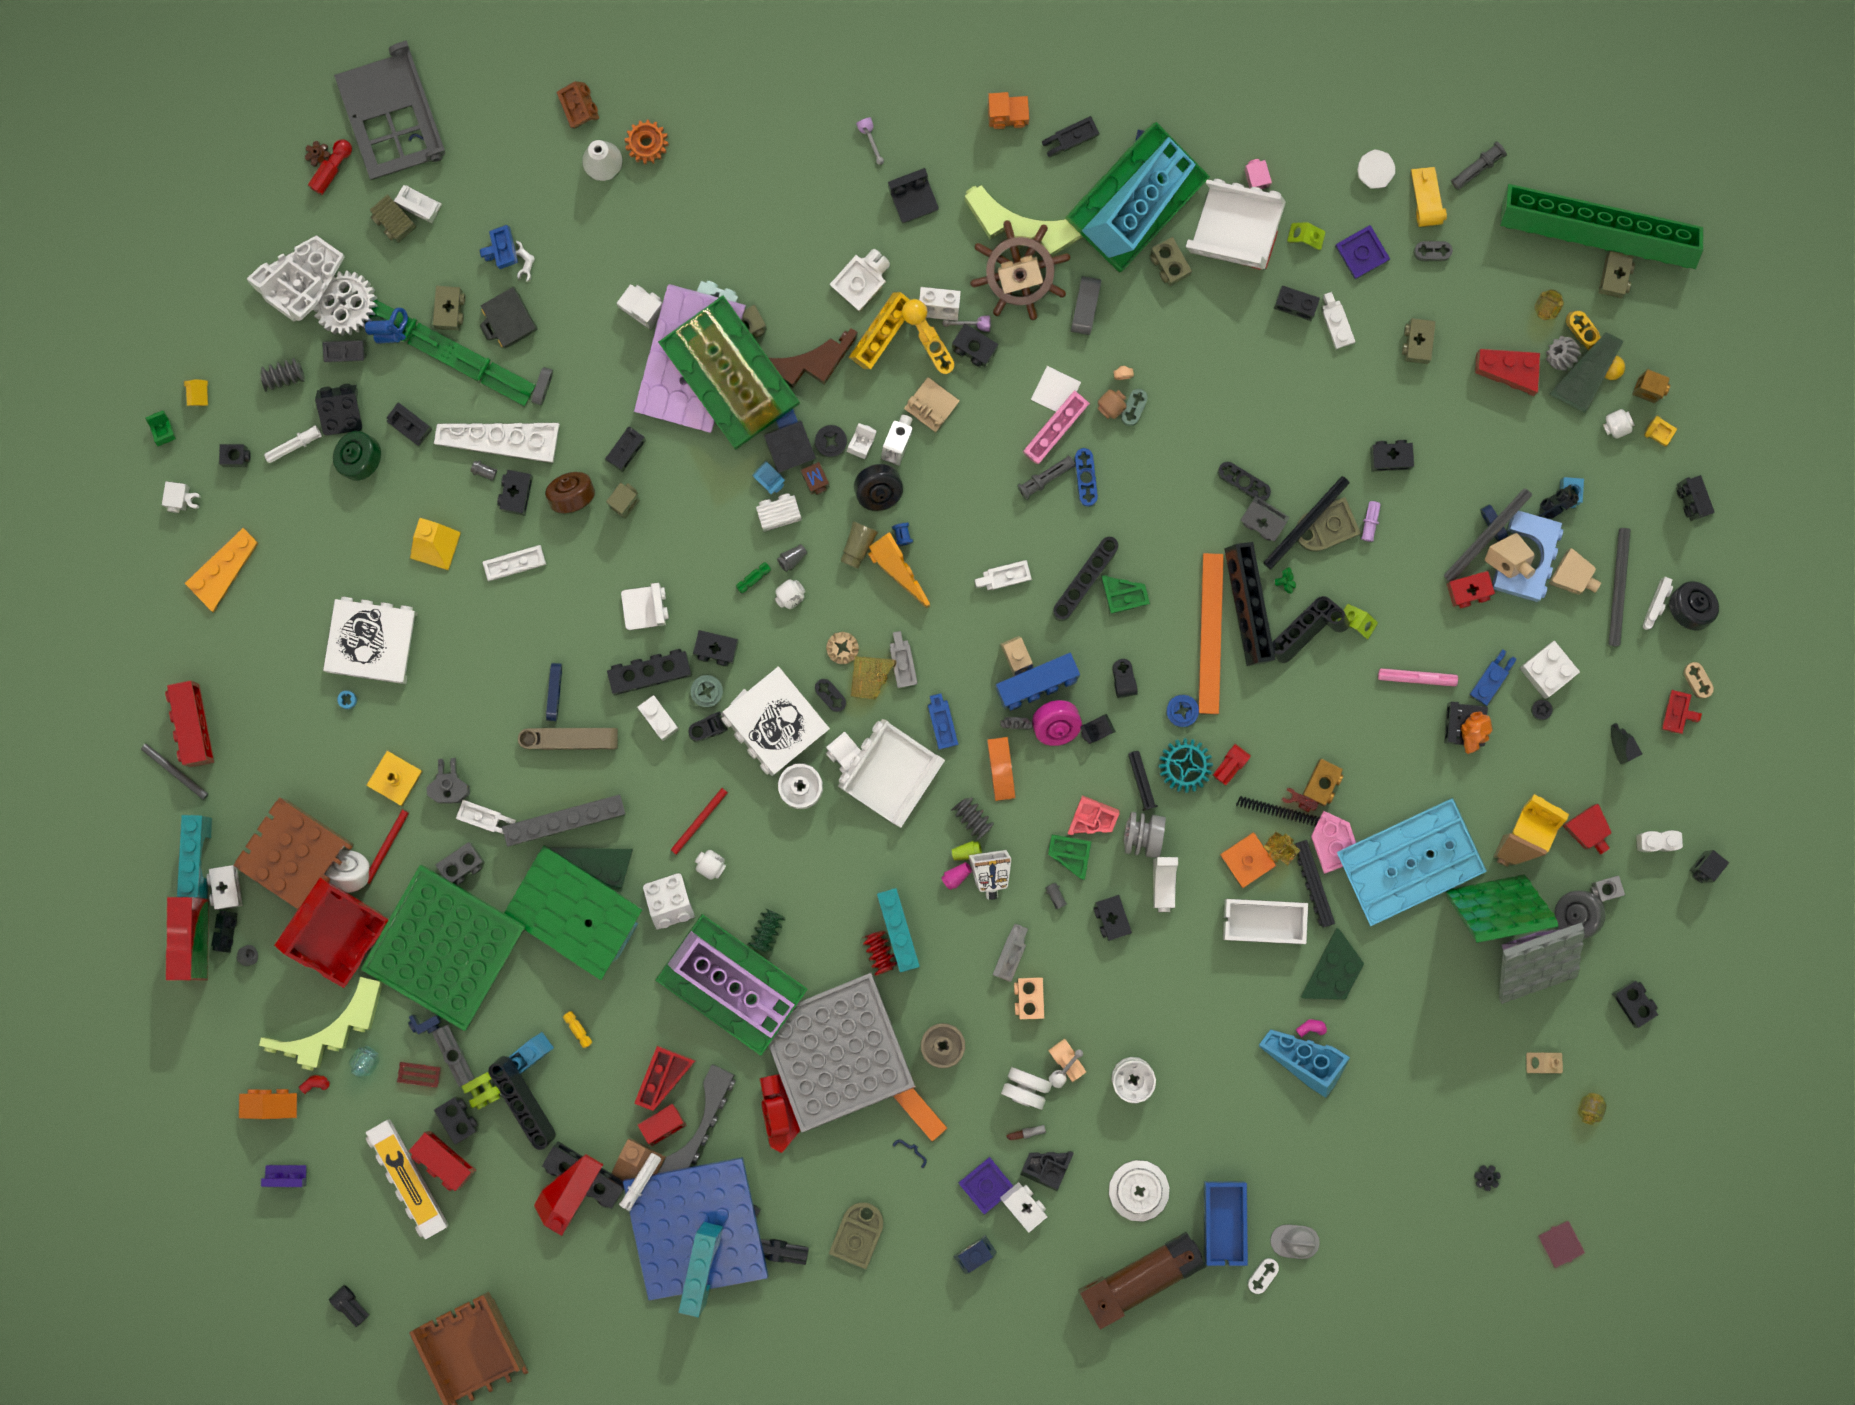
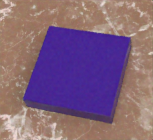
M1371 225L1335 245L1355 280L1390 260Z
M990 1157L958 1182L984 1215L1001 1201V1196L1013 1187L1012 1183Z

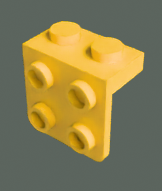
M1534 794L1524 805L1512 834L1548 852L1558 829L1567 821L1569 814Z

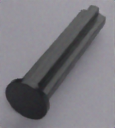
M1130 752L1128 757L1144 807L1142 811L1157 808L1158 805H1155L1140 752Z

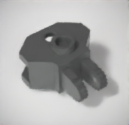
M451 758L450 761L451 774H444V760L438 759V774H436V779L427 786V795L440 804L462 802V800L470 795V786L459 779L456 758ZM450 791L451 796L447 798L446 794Z

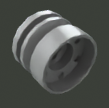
M1131 811L1124 832L1125 854L1131 853L1133 845L1135 846V855L1139 854L1141 847H1145L1146 857H1160L1166 817L1152 815L1149 823H1145V814L1141 813L1139 822H1137V813Z

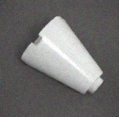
M596 140L584 152L583 167L586 173L595 180H610L621 170L622 156L619 149L612 143Z

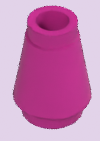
M964 862L944 872V875L941 877L942 881L948 889H957L969 876L972 869L968 863Z

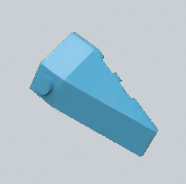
M1270 1030L1259 1044V1047L1308 1087L1325 1098L1337 1084L1350 1057L1332 1046L1318 1045L1314 1041L1300 1040L1292 1035Z

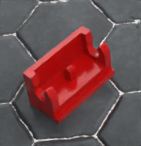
M673 1104L638 1124L640 1131L650 1146L656 1145L687 1126Z

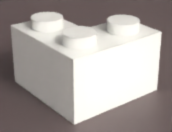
M631 284L617 302V306L650 330L657 322L663 304L661 298L652 292L648 294L639 285L634 287Z

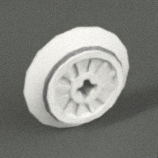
M1135 1160L1123 1164L1115 1171L1109 1185V1196L1113 1207L1121 1216L1131 1221H1146L1155 1218L1164 1210L1169 1199V1184L1166 1175L1158 1166L1148 1161ZM1136 1186H1139L1140 1188H1145V1190L1143 1191V1196L1140 1197V1195L1134 1194V1192H1136Z

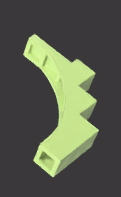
M360 977L356 992L346 1010L324 1030L310 1037L291 1042H282L263 1037L260 1040L259 1046L265 1047L264 1051L276 1053L277 1050L283 1051L284 1056L296 1058V1055H298L297 1063L302 1064L301 1068L313 1071L314 1067L319 1068L325 1045H328L327 1049L339 1052L340 1048H346L351 1026H354L353 1030L365 1032V1029L369 1030L372 1028L383 982Z

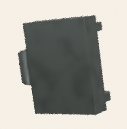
M514 287L480 305L483 314L487 317L480 324L482 332L487 340L498 338L502 348H508L538 330L520 298V294ZM489 323L491 324L495 334L491 332L488 326Z

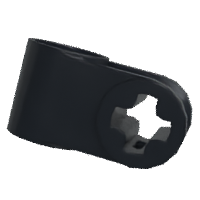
M1127 659L1117 660L1112 666L1117 698L1138 695L1131 662ZM1120 663H1122L1123 666H1127V669L1124 670V673H1122L1121 670L1117 669V667L1120 666Z
M716 712L693 723L688 730L690 739L694 742H702L728 731V728L724 726L721 720V712ZM699 727L703 730V735L698 738L694 737L692 730Z

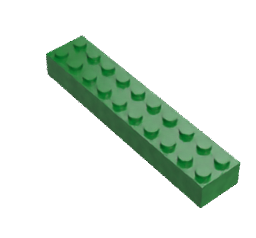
M1508 184L1502 201L1500 226L1508 229H1517L1526 233L1544 235L1548 238L1553 237L1566 242L1598 247L1606 251L1620 252L1625 255L1656 260L1665 264H1674L1683 268L1696 269L1703 252V227L1512 184Z

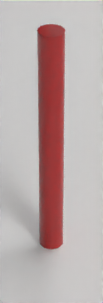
M723 788L719 790L671 848L673 853L676 855L727 795L728 792Z
M402 809L371 864L368 884L374 878L409 815L407 811Z

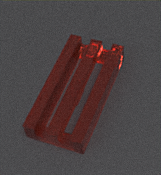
M400 1062L397 1082L438 1088L441 1067ZM404 1067L436 1071V1074L404 1071ZM403 1075L435 1079V1081L432 1083L403 1079Z

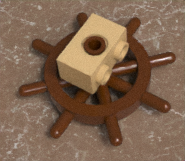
M1006 220L1003 226L1007 239L1000 242L993 250L980 243L975 244L974 248L976 251L989 257L986 267L987 276L972 280L970 285L978 287L989 284L992 291L1000 298L993 310L995 316H999L1006 303L1026 305L1029 318L1036 320L1037 313L1033 302L1042 298L1047 291L1061 298L1066 296V292L1063 289L1052 284L1054 265L1067 262L1071 257L1068 253L1052 257L1048 249L1041 243L1048 230L1047 225H1041L1033 239L1026 236H1015L1011 222ZM1017 245L1029 247L1023 258L1020 256ZM1010 248L1013 261L1000 254ZM1035 251L1042 256L1043 260L1038 261L1037 257L1032 258ZM996 262L1001 264V267L998 268V273L994 272ZM1046 267V276L1043 279L1040 269ZM1001 280V284H1002L1003 289L1001 288V286L998 284L997 281ZM1034 285L1040 286L1033 293L1030 292L1029 287ZM1022 289L1023 296L1012 294L1013 291Z

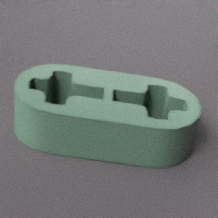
M1135 389L1130 394L1126 403L1127 408L1121 415V420L1126 426H1134L1138 422L1148 399L1144 390ZM1141 394V398L1144 401H1139L1138 405L1134 406L1135 398L1133 396ZM1131 409H1134L1135 412L1133 416L1136 419H1131V421H1127V416H1125V414H1129Z

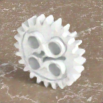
M338 271L337 277L333 276L317 306L313 309L315 312H318L314 315L317 319H320L318 323L324 326L327 331L331 330L335 335L339 332L341 336H344L345 331L352 335V329L359 332L360 325L365 328L364 322L372 321L369 315L376 314L371 309L377 307V304L372 302L377 297L372 294L375 292V289L370 287L371 283L368 280L365 281L362 275L358 277L356 272L351 275L349 271H346L343 276ZM350 286L349 291L343 293L344 288ZM334 299L333 305L328 306L329 301ZM362 300L361 305L355 308L356 302ZM346 313V318L340 321L341 315Z

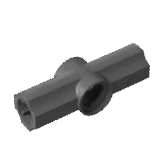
M449 1025L432 1032L443 1054L444 1061L448 1064L458 1086L461 1087L475 1079ZM452 1050L457 1051L459 1055L455 1062L449 1059V1053Z

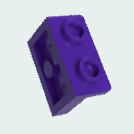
M266 1165L265 1178H261V1187L306 1186L307 1166Z

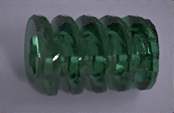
M766 909L767 913H760L764 920H757L761 928L755 927L754 930L758 935H751L755 942H748L747 944L763 952L773 950L769 943H776V940L772 936H779L780 934L775 929L783 927L778 921L786 920L783 915Z

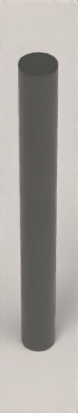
M144 744L141 750L201 799L204 800L208 796L206 791L149 745Z

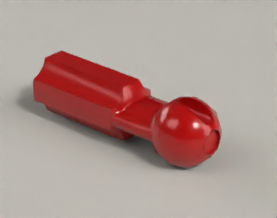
M345 139L337 140L332 147L333 153L328 160L322 162L308 183V187L320 195L324 194L338 173V166L341 161L348 158L352 153V145Z

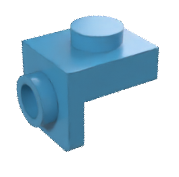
M767 461L752 475L770 494L773 492L777 493L784 486L783 482L785 479Z

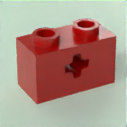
M1488 571L1447 583L1453 607L1459 606L1460 609L1471 606V602L1476 600L1479 603L1491 600L1490 596L1495 594ZM1471 588L1475 589L1476 592L1472 595V593H1467V590Z

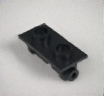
M1572 485L1558 490L1556 494L1549 498H1545L1540 504L1539 517L1544 515L1547 519H1553L1564 512L1562 507L1567 510L1576 505L1579 497L1577 494L1571 493Z
M219 910V914H216L214 928L221 930L220 933H213L212 950L226 953L231 952L234 930L237 924V913Z

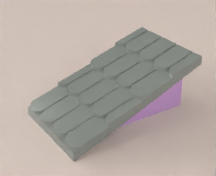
M1582 922L1564 929L1539 931L1502 944L1503 957L1499 992L1501 1004L1578 976L1581 961L1580 954L1583 948L1582 941L1585 935Z

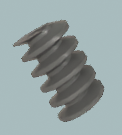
M292 358L291 365L287 360H284V367L277 362L276 369L269 364V371H266L263 366L261 367L260 376L265 392H267L268 386L271 390H274L275 383L279 388H282L283 382L287 386H290L291 380L297 384L299 378L305 382L302 366L300 363H297L295 358Z
M973 797L965 798L953 807L951 811L958 810L955 816H963L960 821L961 824L968 822L966 830L973 828L971 836L979 835L976 839L978 841L991 830L994 823H986L989 816L981 817L984 812L983 809L976 811L978 803L971 805Z

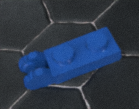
M1503 649L1495 660L1490 663L1469 694L1485 706L1488 705L1516 661V658L1512 657L1508 660L1504 669L1500 667L1498 663L1504 658L1506 653Z

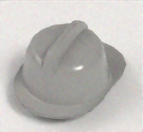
M1281 1225L1273 1231L1270 1239L1271 1246L1278 1255L1297 1259L1312 1257L1318 1251L1320 1244L1319 1237L1312 1228L1298 1225Z

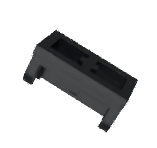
M366 340L323 342L324 362L364 361V358L367 356L365 353Z
M399 402L386 418L388 419L387 423L417 446H420L432 431L428 424Z
M627 427L605 460L623 472L646 441L645 437L631 427Z

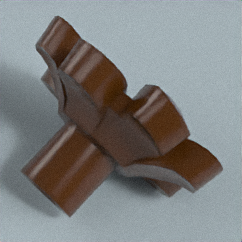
M314 141L313 146L307 145L305 148L308 152L305 155L306 161L311 160V166L316 167L318 163L321 165L325 158L331 156V153L326 151L328 145H320L319 141Z

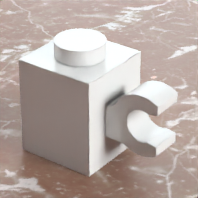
M165 482L162 506L168 508L167 511L179 513L180 510L186 511L187 504L193 509H198L199 505L193 504L192 500L194 498H201V495L189 493L190 487L186 484Z

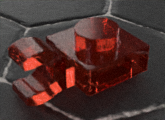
M1292 788L1286 789L1287 792L1291 793V799L1284 797L1281 799L1287 804L1292 802L1299 804L1298 808L1308 813L1310 810L1315 811L1319 804L1302 794L1296 793Z

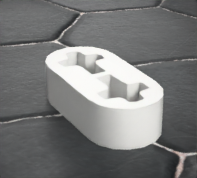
M1266 1258L1259 1264L1248 1280V1287L1253 1293L1260 1294L1266 1290L1279 1271L1278 1263L1271 1258ZM1272 1262L1274 1271H1268L1264 1276L1263 1273L1266 1271L1264 1265L1266 1263L1271 1264ZM1261 1276L1264 1277L1260 1283L1262 1288L1257 1287L1253 1289V1280L1258 1281Z

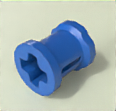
M908 522L892 526L898 546L913 543V539H910Z

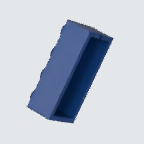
M1070 652L996 684L995 689L1004 709L1009 708L1012 711L1021 707V703L1028 700V703L1040 699V695L1045 692L1047 695L1057 692L1059 686L1065 685V687H1069L1077 683L1080 673Z
M1204 1181L1205 1265L1225 1266L1224 1260H1227L1229 1266H1248L1247 1183L1245 1181Z

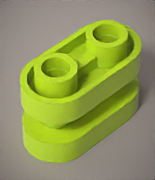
M489 1072L461 1086L465 1094L471 1092L474 1098L469 1100L472 1108L476 1107L477 1110L489 1105L487 1101L492 1103L500 1098L499 1089L497 1086L493 1087L490 1083L492 1079ZM481 1085H483L485 1089V1092L482 1094L478 1089V1087H480Z

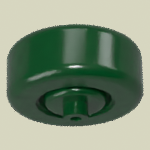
M352 431L344 435L336 444L333 452L335 469L341 475L353 481L364 480L371 476L378 468L381 460V448L378 441L362 431Z

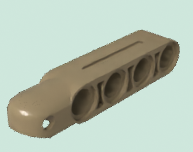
M527 728L519 733L518 743L524 749H618V729Z

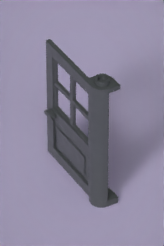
M407 40L389 47L388 50L392 57L334 75L370 180L429 161L437 162L442 160L445 155V149ZM412 106L419 125L396 132L390 113ZM386 114L392 134L369 141L363 121ZM421 130L427 149L404 156L398 136ZM394 138L400 158L377 164L371 145Z

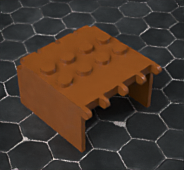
M279 797L268 812L274 818L270 819L267 816L257 828L262 833V836L260 837L256 833L253 834L245 846L251 850L250 854L243 850L233 866L299 909L320 877L330 882L331 878L325 874L333 862L339 865L342 864V861L337 856L344 846L351 850L353 843L290 801Z
M489 1292L473 1299L475 1308L472 1307L470 1302H467L454 1309L457 1317H454L452 1311H449L436 1318L439 1326L436 1327L434 1321L431 1320L409 1332L443 1405H458L456 1400L465 1395H468L470 1401L475 1400L473 1391L486 1385L488 1391L491 1392L494 1390L491 1382L504 1376L509 1383L512 1381L509 1373L513 1371L518 1372L522 1369L524 1374L529 1373L494 1298L492 1299Z

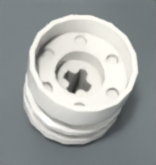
M1138 1057L1122 1059L1112 1071L1113 1087L1121 1099L1130 1103H1139L1152 1095L1156 1085V1078L1150 1065L1143 1059ZM1131 1074L1138 1076L1136 1078L1137 1082L1134 1084L1132 1081L1128 1082Z

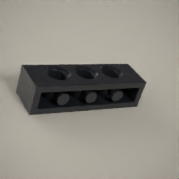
M681 649L670 651V655L662 657V654L650 656V660L647 661L636 659L630 661L631 665L623 666L622 664H616L611 666V670H607L612 694L615 696L691 677L692 673L686 651L682 652ZM668 661L674 663V668L670 672H666L663 669L664 664ZM648 666L654 667L655 670L654 674L650 677L644 675V669ZM633 671L635 678L630 682L625 681V673Z
M557 1141L542 1167L545 1168L548 1174L559 1176L566 1171L562 1166V1162H567L572 1166L583 1156ZM601 1168L586 1196L593 1197L598 1200L597 1202L601 1206L612 1209L624 1190L623 1180ZM597 1183L603 1184L605 1191L599 1190Z

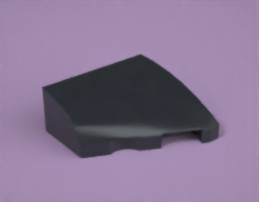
M1617 723L1611 725L1612 744L1620 764L1629 762L1643 754L1630 733L1628 734L1623 728L1620 729Z
M1071 1151L1067 1153H1029L1020 1175L1058 1191L1074 1153Z

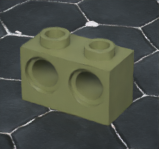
M1173 237L1151 249L1150 259L1154 266L1158 265L1161 270L1159 275L1164 283H1168L1169 287L1191 275L1192 270ZM1161 250H1167L1170 256L1168 258H1162L1159 252ZM1176 267L1179 270V274L1171 275L1169 269Z

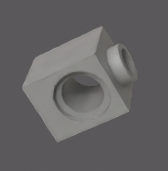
M1619 876L1592 883L1591 893L1595 894L1601 902L1625 895ZM1604 884H1608L1611 888L1609 895H1605L1602 892Z

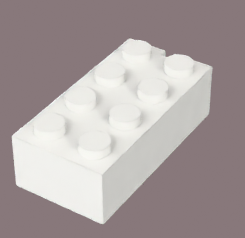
M1225 899L1224 918H1228V922L1225 921L1223 923V940L1306 944L1308 903Z

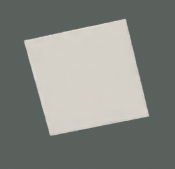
M1047 366L1031 400L1053 411H1057L1074 390L1077 392L1081 382Z

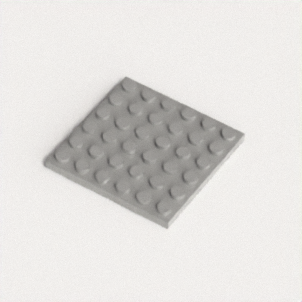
M872 973L799 1002L769 1044L802 1133L916 1087Z

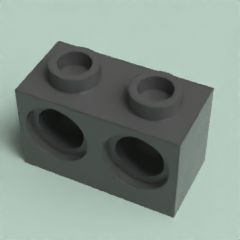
M468 842L438 862L436 867L445 879L458 886L466 880L465 876L470 873L474 875L482 869L481 865L485 862L473 844ZM469 854H472L475 858L472 865L465 863V857ZM451 866H456L458 869V873L454 877H450L448 874V869Z

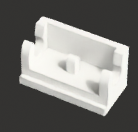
M403 185L394 200L400 208L431 224L442 206L440 202L419 193L407 185Z

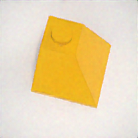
M419 518L413 536L410 559L449 571L461 532L439 523Z

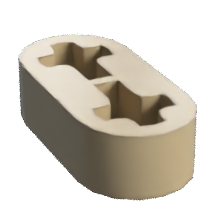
M1693 662L1686 665L1683 673L1694 694L1702 699L1711 696L1714 688L1701 664ZM1691 666L1693 669H1698V672H1696L1698 680L1695 677V675L1689 674V672L1691 671ZM1699 681L1701 682L1702 686L1708 687V689L1706 690V695L1704 692H1699V689H1701Z

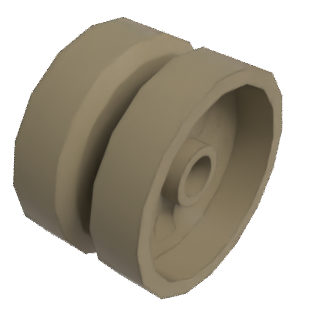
M947 1023L936 1024L924 1033L921 1040V1052L925 1060L932 1066L949 1068L956 1065L962 1059L965 1052V1040L962 1033L955 1026ZM946 1042V1049H940L939 1043Z

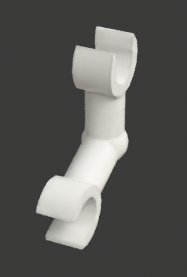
M516 241L520 246V249L516 251V255L525 260L523 269L518 272L517 277L520 280L522 274L527 273L526 281L529 282L531 280L530 271L535 258L523 248L519 241Z

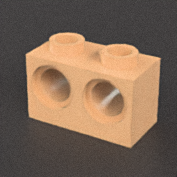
M1018 978V983H1014V994L1018 995L1019 1003H1015V1015H1019V1019H1043V978ZM1027 982L1034 985V991L1031 994H1026L1023 991V985ZM1026 1003H1032L1035 1006L1033 1014L1028 1015L1024 1012L1023 1008Z

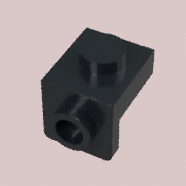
M1107 714L1080 727L1082 730L1081 735L1088 744L1097 742L1116 732Z

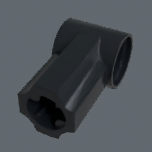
M343 1285L329 1298L332 1306L339 1312H342L355 1327H358L370 1315L356 1300L355 1294L346 1285Z

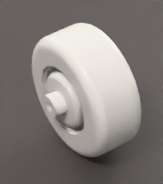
M341 850L337 858L342 861V864L339 865L333 862L325 875L331 878V884L347 893L358 891L369 880V862L358 852Z

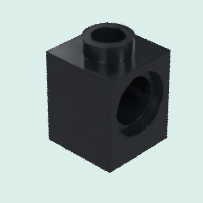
M220 444L219 464L222 467H247V462H250L251 459L248 447L244 444ZM239 451L240 457L233 461L231 459L232 453Z

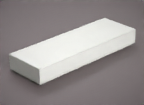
M541 545L483 561L488 582L546 565Z

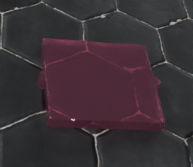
M1568 1220L1556 1227L1551 1226L1550 1230L1538 1235L1554 1268L1566 1262H1572V1259L1585 1253Z

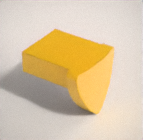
M200 379L184 381L187 406H208V381Z
M1657 415L1648 425L1644 436L1650 437L1666 447L1677 431V428Z

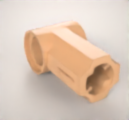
M1063 1039L1048 1050L1057 1064L1061 1065L1063 1069L1075 1056V1052L1066 1039ZM1078 1059L1066 1072L1072 1082L1086 1073L1085 1068Z

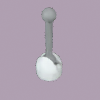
M1080 1049L1076 1050L1075 1056L1063 1070H1056L1049 1076V1082L1054 1087L1061 1088L1067 1080L1065 1073L1078 1058L1083 1056V1051Z

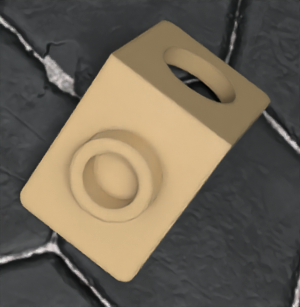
M1562 1053L1526 1054L1527 1073L1563 1072ZM1534 1057H1537L1539 1060V1066L1536 1069L1532 1066V1059Z

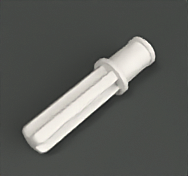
M315 425L305 432L297 433V437L265 453V459L268 463H271L301 446L307 447V444L322 437Z
M654 1153L649 1155L632 1185L627 1187L629 1190L621 1203H619L621 1207L631 1211L637 1198L642 1196V1190L661 1161L659 1156Z

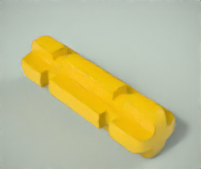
M569 1011L563 1016V1019L566 1023H569V1028L575 1037L580 1040L581 1046L587 1048L592 1044V1040L589 1036H586V1031L580 1022L575 1019L574 1013Z

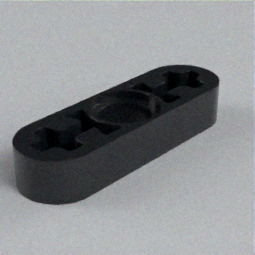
M1224 462L1218 468V476L1223 481L1254 499L1257 496L1263 501L1269 498L1271 494L1269 485L1235 464ZM1230 467V472L1236 474L1237 471L1240 472L1235 482L1232 481L1234 476L1230 474L1227 476L1223 475L1224 471L1222 468ZM1240 477H1248L1250 485L1248 487L1240 486ZM1256 482L1257 484L1255 485V487L1257 489H1261L1262 487L1265 488L1264 492L1267 495H1262L1261 497H1259L1257 490L1253 489L1252 492L1248 490L1253 486V483Z

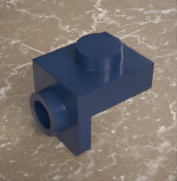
M411 1015L408 1022L413 1033L417 1032L418 1035L426 1031L430 1034L439 1029L438 1024L442 1023L438 1015L421 1024L415 1015Z

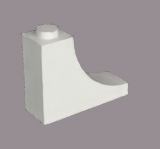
M1157 857L1153 859V908H1158V912H1170V908H1175L1178 857Z

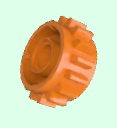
M640 120L637 126L633 124L632 131L627 130L629 138H625V143L629 144L625 146L626 150H632L629 153L630 157L635 156L636 162L642 160L644 164H647V161H651L653 164L657 158L661 160V154H666L664 147L669 145L668 141H665L668 136L667 133H663L664 128H658L657 122L651 124L649 120L646 123H642ZM645 138L652 140L648 146H644L641 143Z

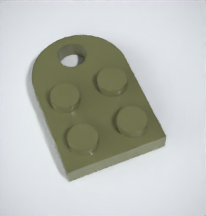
M1344 497L1332 502L1308 529L1312 533L1310 540H1304L1300 537L1298 542L1303 548L1316 552L1360 535L1361 532L1346 498ZM1308 513L1304 514V515L1299 519L1297 525L1299 524V522H1300Z
M866 1202L856 1203L849 1207L844 1214L829 1254L867 1269L883 1229V1217L878 1208ZM870 1208L873 1216L870 1219L862 1218V1209Z

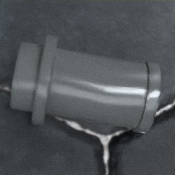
M479 460L478 462L474 461L470 472L474 476L477 474L493 481L497 469L484 465Z
M1056 882L1045 887V893L1049 894L1055 910L1067 904L1059 890L1060 885H1057Z

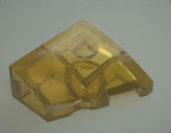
M855 656L851 696L863 699H876L880 693V687L888 679L886 676L892 666L895 667L897 661Z

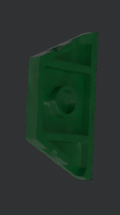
M1335 929L1300 996L1301 998H1347L1364 962L1340 929Z

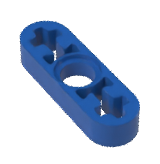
M1082 448L1075 454L1079 500L1083 506L1091 507L1098 498L1092 452L1087 448ZM1082 453L1089 456V459L1086 460V466H1091V469L1083 468L1079 470V467H1083V461L1078 459ZM1082 473H1090L1092 480L1089 483L1082 482L1080 479ZM1093 485V488H1089V492L1094 498L1091 499V502H1087V499H1083V496L1086 495V488L1082 490L1081 486L1089 487Z

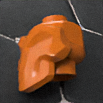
M1482 712L1472 713L1461 726L1464 748L1467 754L1479 750V743L1487 742L1489 735L1493 731L1491 718Z

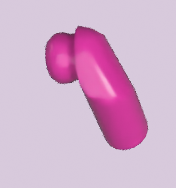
M1313 1019L1307 1020L1295 1029L1301 1038L1310 1031L1317 1032L1319 1035H1324L1327 1032L1324 1022Z

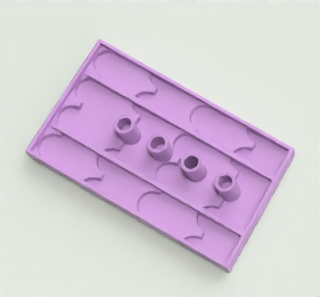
M671 284L667 286L634 412L702 431L712 432L714 419L658 341L717 300L718 297ZM727 300L742 320L746 305Z

